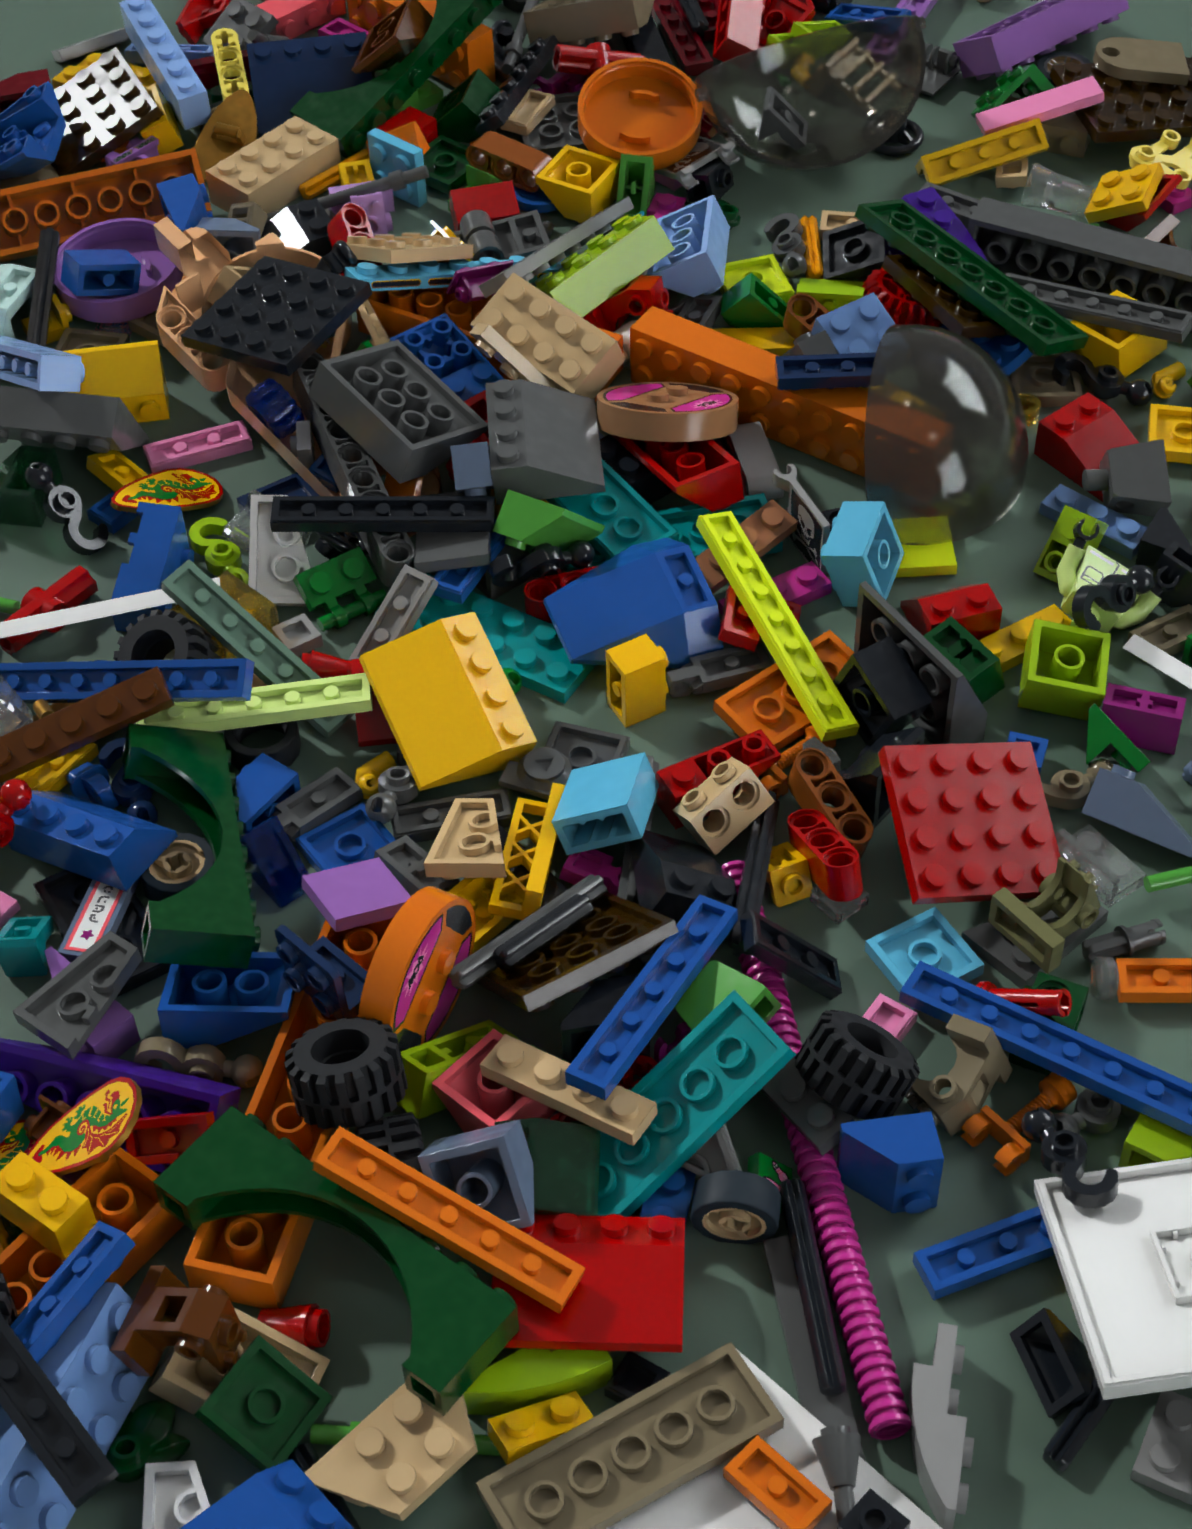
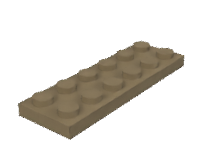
M729 1342L477 1481L476 1489L499 1529H607L735 1456L756 1435L765 1439L784 1427V1418L732 1342Z

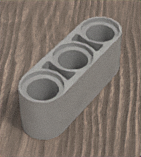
M757 421L738 424L737 430L730 435L724 436L730 454L740 462L744 496L765 493L767 501L783 498L784 490L776 487L772 481L773 469L777 468L779 473L781 471L761 423Z

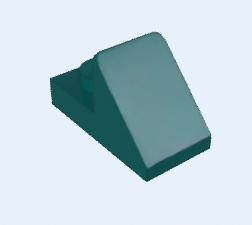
M52 916L10 918L1 929L0 964L7 977L47 975L48 963L44 951L46 950V941L54 932Z

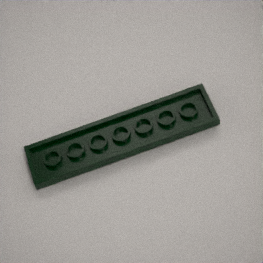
M903 199L858 205L854 216L865 224L867 230L882 236L887 240V244L890 247L900 250L910 257V261L914 265L925 268L933 274L935 281L949 286L957 292L956 296L959 299L973 304L980 310L982 316L997 322L1004 328L1006 334L1021 340L1033 354L1045 357L1085 347L1089 339L1086 333Z

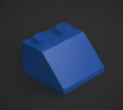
M931 1111L840 1124L837 1168L841 1175L840 1180L844 1185L890 1213L907 1212L917 1214L929 1208L937 1207L944 1155Z

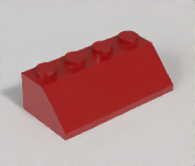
M611 435L676 494L712 512L726 509L731 504L744 500L740 462L713 439L693 442H654Z

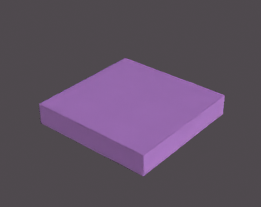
M379 857L302 876V889L335 932L394 918L402 905L411 897Z

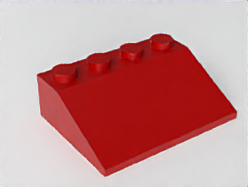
M562 1213L559 1215L534 1214V1224L532 1226L519 1228L524 1233L585 1267V1271L560 1314L492 1275L491 1288L498 1287L503 1289L514 1299L517 1305L519 1331L504 1348L682 1353L685 1218H671L665 1215L627 1217L619 1214H609L606 1216H586L573 1213Z

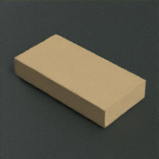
M528 89L500 129L528 136L555 106V95Z

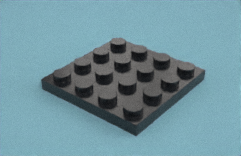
M264 256L242 278L237 280L221 298L216 300L199 319L195 320L181 335L185 347L291 376L373 293L369 282Z

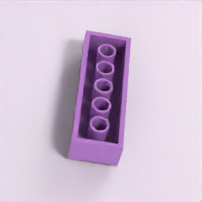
M1040 1L953 43L955 52L960 57L959 66L963 78L976 76L977 80H982L994 75V73L996 77H1000L1007 70L1012 71V66L1016 64L1017 66L1031 63L1035 60L1034 55L1039 54L1041 56L1056 50L1055 45L1058 43L1060 45L1071 43L1077 40L1076 35L1079 33L1084 35L1098 29L1097 24L1101 22L1103 25L1118 20V14L1129 9L1128 1Z

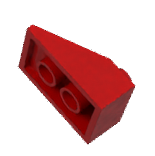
M1087 392L1038 422L1034 454L1082 487L1083 471L1086 469H1099L1100 461L1107 450L1139 442L1113 408ZM1087 491L1103 502L1102 491Z

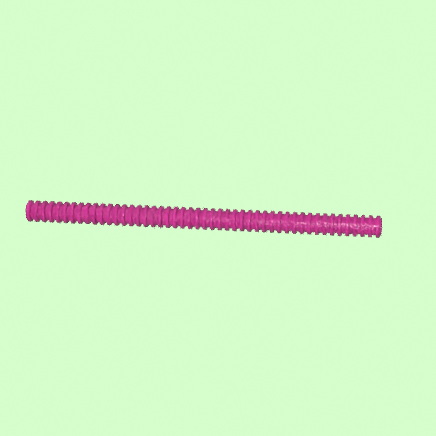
M741 860L730 861L721 866L733 878L737 896L744 861ZM761 905L760 915L766 918L764 908ZM742 954L738 959L741 963L743 974L766 986L782 1005L767 1024L796 1054L795 1058L803 1044L800 1041L801 1036L797 1030L798 1026L794 1019V1012L791 1009V1002L788 998V991L785 987L782 972L752 955ZM781 1113L784 1118V1126L787 1129V1137L791 1142L790 1148L794 1154L793 1159L797 1165V1173L805 1185L815 1237L818 1239L817 1246L821 1251V1260L825 1264L824 1271L828 1277V1286L832 1290L831 1297L835 1302L834 1308L839 1316L838 1322L843 1329L842 1337L846 1342V1351L850 1355L849 1362L854 1369L853 1377L858 1382L857 1391L862 1396L860 1400L861 1406L866 1410L864 1417L869 1424V1434L872 1438L879 1440L898 1438L911 1428V1418L909 1415H906L908 1407L905 1401H903L904 1393L899 1387L900 1379L895 1373L896 1365L891 1360L892 1352L887 1346L888 1338L883 1333L885 1327L880 1320L881 1314L876 1306V1297L872 1293L873 1286L869 1281V1272L865 1268V1258L861 1255L862 1248L858 1242V1234L854 1229L855 1223L851 1217L850 1207L847 1205L848 1199L844 1193V1185L840 1180L841 1175L837 1168V1161L833 1156V1148L822 1156Z

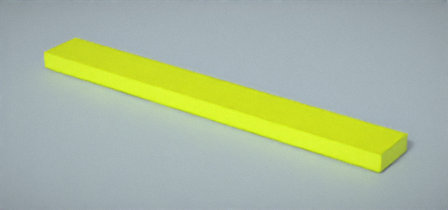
M732 511L698 516L696 527L821 741L857 735L860 725Z

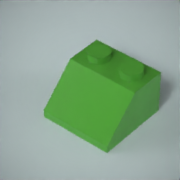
M508 489L493 532L506 536L504 544L531 554L533 548L545 543L558 546L562 551H565L577 540L588 542L602 534L605 526L562 507Z

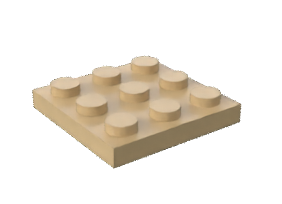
M402 233V236L394 237L393 234H376L375 238L347 236V242H345L358 260L388 264L473 258V245L460 243V237H440V235H421V233Z

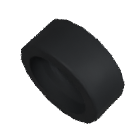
M297 721L224 731L226 748L231 749V763L239 771L245 765L254 761L261 753L287 767L293 764L300 753L301 740ZM259 730H276L285 735L275 745L263 749H253L240 744L246 736Z

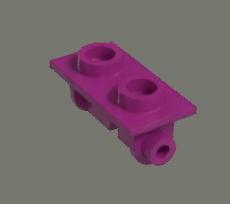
M493 261L487 265L472 268L463 267L456 270L446 293L447 295L455 293L456 299L463 303L487 299L488 297H484L479 285L512 266L514 261Z

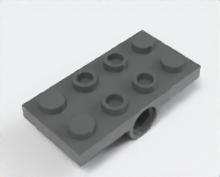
M472 210L461 218L460 230L453 232L457 237H460V241L462 240L465 244L473 245L474 256L470 259L471 261H479L481 257H493L498 260H508L510 256L514 255L527 257L550 243L538 210L493 222L485 211Z

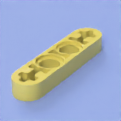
M221 28L211 34V42L222 99L224 101L237 90L249 92L236 31L229 28ZM230 77H238L236 79H227Z

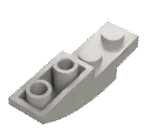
M939 1323L932 1365L913 1363L908 1415L911 1418L909 1436L913 1461L927 1503L939 1526L943 1529H953L956 1513L962 1515L966 1513L969 1484L961 1483L960 1475L961 1467L971 1468L974 1438L965 1436L967 1417L957 1416L960 1390L951 1388L952 1374L961 1375L965 1346L956 1344L958 1326Z

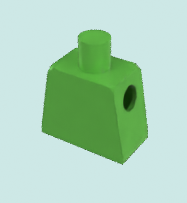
M712 960L701 970L674 1008L690 1029L693 1030L733 990L766 1023L782 1005L762 983L717 960Z

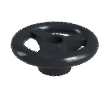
M889 112L882 118L870 122L865 127L863 139L866 145L875 152L898 156L917 150L923 143L924 133L917 123L907 119L904 114ZM882 127V131L877 136L872 137V133ZM906 128L914 133L915 138L908 134ZM889 142V143H900V144H903V145H902V146H887V145H883V144Z
M316 532L320 537L314 547L329 560L359 546L365 557H369L358 532Z

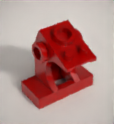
M640 275L583 318L598 328L614 332L621 327L630 314L642 316L652 306L672 314L674 312L673 310H668L669 294L663 286L662 277ZM634 302H639L642 307L637 306Z

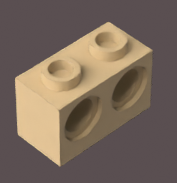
M731 756L727 761L718 764L702 784L688 791L683 796L681 803L672 811L699 845L717 855L775 801L752 769ZM740 784L738 791L733 795L735 787ZM710 811L709 817L703 822L704 816Z

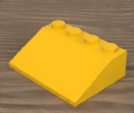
M475 611L439 619L360 655L359 661L419 791L505 770L509 760L519 763L536 745L537 739Z

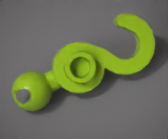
M207 517L196 521L189 530L192 549L197 554L205 556L207 570L211 574L222 577V587L228 594L236 596V594L246 592L248 590L249 574L241 568L243 562L240 548L230 541L205 538L208 535L228 536L229 527L227 520L220 517Z

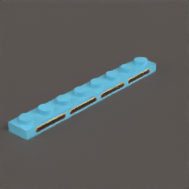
M514 255L510 256L508 260H513L514 265L525 257ZM481 257L479 261L455 259L441 263L426 261L419 262V264L397 263L388 265L360 262L357 266L345 267L344 276L369 282L372 291L447 288L456 270L463 267L472 268L487 265L493 261L503 262L508 260ZM563 260L534 276L528 282L534 283L539 277L550 271L554 274L562 268L560 263Z

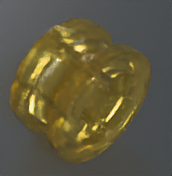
M1031 394L1015 395L1010 400L1009 420L1021 427L1035 425L1040 417L1041 401Z

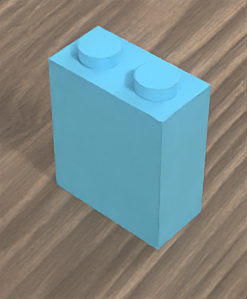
M645 752L571 770L552 819L553 827L566 855L637 840L643 837L659 788V783Z

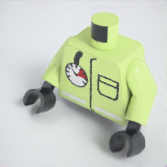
M1086 518L1077 522L1073 527V535L1076 539L1073 544L1069 543L1056 570L1059 593L1064 596L1061 609L1071 617L1073 598L1081 586L1087 584L1100 585L1107 575H1126L1129 571L1128 568L1090 545L1086 550L1083 549L1086 542L1096 538L1100 530L1099 524H1096L1091 531V535L1085 536L1081 531V526ZM1168 566L1159 569L1154 578L1155 585L1148 593L1136 594L1131 608L1123 613L1105 611L1093 601L1091 612L1093 617L1101 623L1099 631L1109 633L1113 628L1123 630L1142 623L1162 600L1159 596L1163 592H1168L1175 588L1179 581V575L1172 584H1164L1160 576L1166 571ZM1073 619L1070 626L1078 627Z

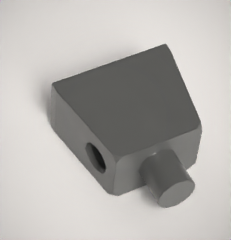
M1164 439L1107 450L1100 461L1099 469H1086L1083 471V490L1102 491L1104 506L1116 512L1155 517L1159 508L1167 507L1168 509L1172 500Z

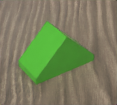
M621 154L616 203L629 196L635 208L624 215L633 217L643 210L644 216H647V209L652 202L655 191L653 157Z

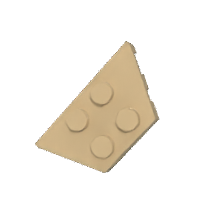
M404 1383L309 1468L305 1474L318 1489L320 1488L342 1496L345 1501L361 1507L370 1506L376 1508L381 1514L404 1521L478 1452L467 1414L468 1410L464 1395L443 1416L414 1393L407 1390Z

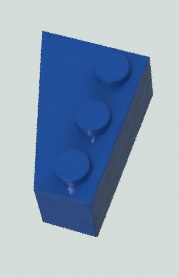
M147 502L138 503L136 512L140 515L141 522L137 533L130 532L128 544L133 545L129 564L121 563L111 599L161 589L162 581L188 559L194 563V551L189 547L182 508L180 506ZM172 604L113 615L116 631L128 632L126 627L130 623L134 625L138 623L137 617L146 614L150 616L151 610L156 609L162 612L165 609L172 610Z

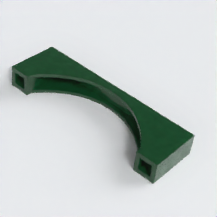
M437 0L434 17L428 31L417 47L402 62L370 81L347 89L313 93L309 90L290 110L292 118L297 116L337 137L340 155L346 159L364 147L368 140L367 133L389 120L502 0Z
M128 723L122 752L124 779H134L154 789L184 810L205 834L215 863L203 877L183 891L161 901L148 900L141 930L144 962L248 969L252 952H258L260 947L261 929L259 926H254L256 900L250 899L252 875L251 872L245 871L248 851L246 846H241L243 822L237 821L239 797L233 796L235 773L229 772L231 749H225L224 736L220 732Z
M231 1106L153 1181L160 1206L193 1231L202 1223L225 1217L253 1213H281L321 1220L339 1227L362 1240L392 1270L403 1289L411 1310L412 1337L410 1356L402 1364L406 1389L444 1416L519 1331L517 1305L514 1299L503 1289L498 1287L492 1289L480 1281L477 1273L462 1261L455 1263L443 1255L440 1247L432 1239L424 1235L419 1238L409 1231L403 1222L382 1212L367 1201L313 1171L314 1163L304 1157L291 1140L286 1137L277 1138L268 1131L265 1124L257 1116L251 1113L246 1116Z

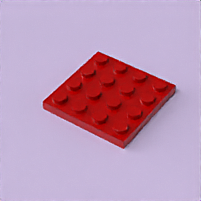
M1031 741L892 745L882 747L878 752L913 905L991 901L992 895L1003 887L1007 888L1018 899H1032L1041 894L1039 892L1040 884L1048 875L1056 872L1058 858L1061 856Z

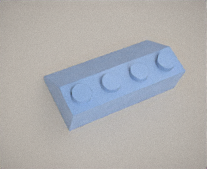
M714 194L658 218L657 221L675 249L651 266L647 271V275L661 276L664 288L691 297L701 294H712L724 285L730 226Z

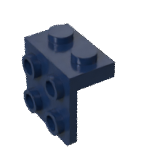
M281 924L275 929L278 942L276 952L283 961L285 968L283 977L288 985L298 993L303 990L312 998L315 1007L325 1017L329 1018L331 1015L336 1019H353L357 1017L367 971L324 935L309 946L285 925Z

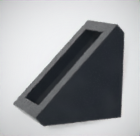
M1043 1308L1009 1333L1049 1418L1055 1419L1090 1394L1094 1370L1086 1346L1050 1309Z

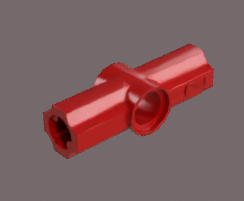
M594 42L586 47L557 44L554 48L552 65L553 70H556V72L587 75V78H589L598 69L611 62L626 58H645V56L640 53L611 50L610 45L604 42Z
M79 565L46 590L41 587H34L29 590L21 601L20 609L4 621L76 607L98 591L97 583L88 570ZM64 626L45 630L54 633L61 630ZM45 630L1 638L0 646L5 652L12 655Z

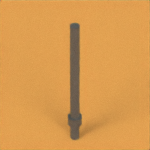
M526 0L512 41L507 44L503 54L504 62L501 70L504 74L509 75L523 54L522 45L527 34L523 13L536 6L539 0Z
M426 165L404 172L399 169L389 172L388 177L317 198V200L325 210L350 202V196L373 194L390 189L398 191L407 188L409 183L429 178V171ZM283 209L268 213L266 223Z

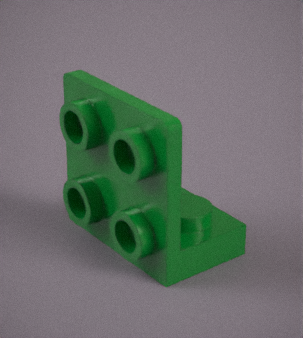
M1034 63L1025 67L1019 65L1012 71L1007 70L995 82L998 86L991 93L986 91L976 100L974 104L977 107L971 115L976 118L975 114L1000 106L1010 95L1023 99L1055 87Z

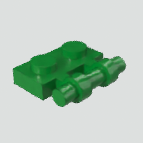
M360 546L301 572L293 578L310 612L322 606L324 607L327 614L317 618V624L322 632L333 627L336 629L348 625V620L361 614L368 616L374 613L387 595L384 589L372 594L366 589V586L373 584L377 577ZM351 593L356 600L343 607L337 602V599Z

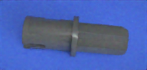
M1157 918L1128 928L1123 925L1116 926L1114 932L1084 940L1082 942V955L1090 964L1118 956L1130 958L1135 951L1165 944L1166 931L1155 932L1156 928L1163 926L1162 922Z

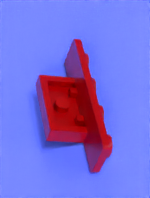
M188 0L176 20L180 34L185 37L189 44H197L204 30L213 26L231 0Z

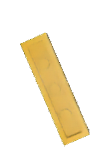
M1040 118L921 156L915 167L918 175L924 174L926 182L941 186L1047 151L1049 145Z
M553 782L548 803L522 797L517 798L503 850L507 878L495 879L488 913L523 920L541 908L558 838L552 824V819L566 785ZM524 812L543 816L544 819L530 824L522 814ZM530 838L536 847L524 851L516 842ZM522 864L530 873L517 878L509 869ZM515 891L523 900V905L501 901L500 897Z

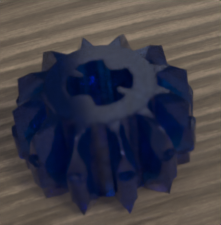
M268 378L258 383L245 397L250 411L278 439L285 438L287 435L295 432L297 421H304V415L296 400L274 379Z

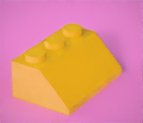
M158 340L63 351L82 356L81 362L85 367V378L83 383H81V391L68 393L119 397L138 423L170 419L169 394Z

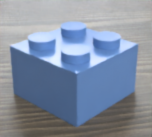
M874 292L817 317L811 331L815 335L826 330L839 354L882 352L885 374L902 366L910 347Z

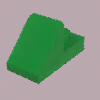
M1095 703L1089 708L1086 765L1110 743L1115 747V750L1110 755L1126 769L1134 767L1137 772H1140L1151 762Z

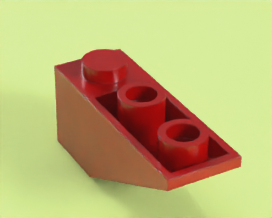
M762 729L656 771V779L659 783L656 803L675 830L684 825L672 810L681 803L683 796L688 791L702 784L718 764L727 761L732 756L749 766L755 775L759 777L781 759V754ZM740 784L735 787L733 795L738 791ZM710 811L707 812L704 817L709 816V815H710Z

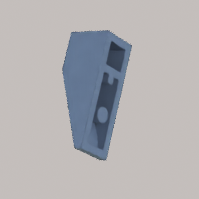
M487 441L450 446L457 493H465V496H487L486 490L494 489L490 467V451Z
M1116 764L1113 765L1111 771L1099 768L1081 813L1192 858V837L1145 784L1134 780L1136 772Z

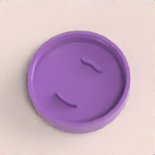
M141 218L111 219L88 226L68 238L58 249L54 286L61 304H67L71 314L98 323L125 322L156 311L164 285L172 292L175 285L181 282L183 273L158 247L153 227L157 222ZM126 249L142 264L138 293L122 296H75L61 282L64 250Z

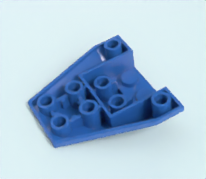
M49 81L39 87L36 85L31 86L20 99L0 113V180L31 175L53 163L56 159L67 125L53 86Z
M667 537L632 545L547 596L543 601L571 664L606 665L605 650L644 634H647L656 646L660 645L666 652L669 665L666 668L680 669L683 665L689 663L690 657L724 649L723 641L718 640L720 631L718 604L689 545Z

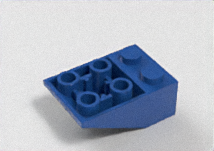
M446 313L391 337L389 342L399 340L463 401L486 390L485 383H493L504 379Z

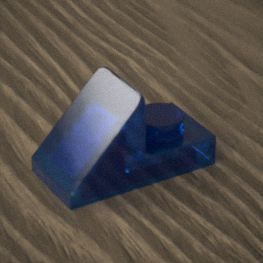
M277 816L268 818L240 835L241 844L247 847L248 856L255 867L250 871L252 879L280 908L305 894L302 889V876L309 873Z

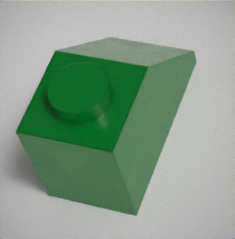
M751 272L723 293L721 315L727 324L736 328L784 327L783 320L787 303Z

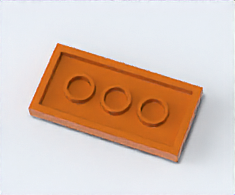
M831 630L810 641L832 680L836 678L851 655L855 653ZM776 663L714 700L713 711L739 737L762 729L778 751L804 735V730L812 725Z

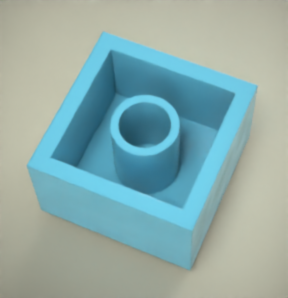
M843 501L837 517H834L832 521V530L827 542L821 548V563L826 567L831 578L832 588L837 592L843 607H857L859 584L864 581L871 585L885 600L888 598L905 552L885 502Z

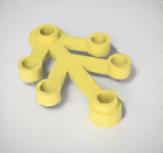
M1171 129L1164 130L1160 140L1151 146H1135L1130 150L1129 166L1134 168L1140 164L1149 165L1160 162L1164 174L1181 175L1183 180L1177 185L1176 189H1187L1190 181H1192V138L1189 145L1172 156L1163 155L1162 153L1167 150H1175L1181 139L1178 132Z

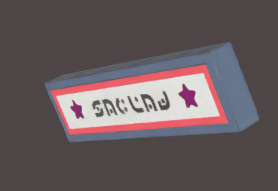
M141 877L126 892L92 879L57 952L69 962H73L109 931L116 934Z

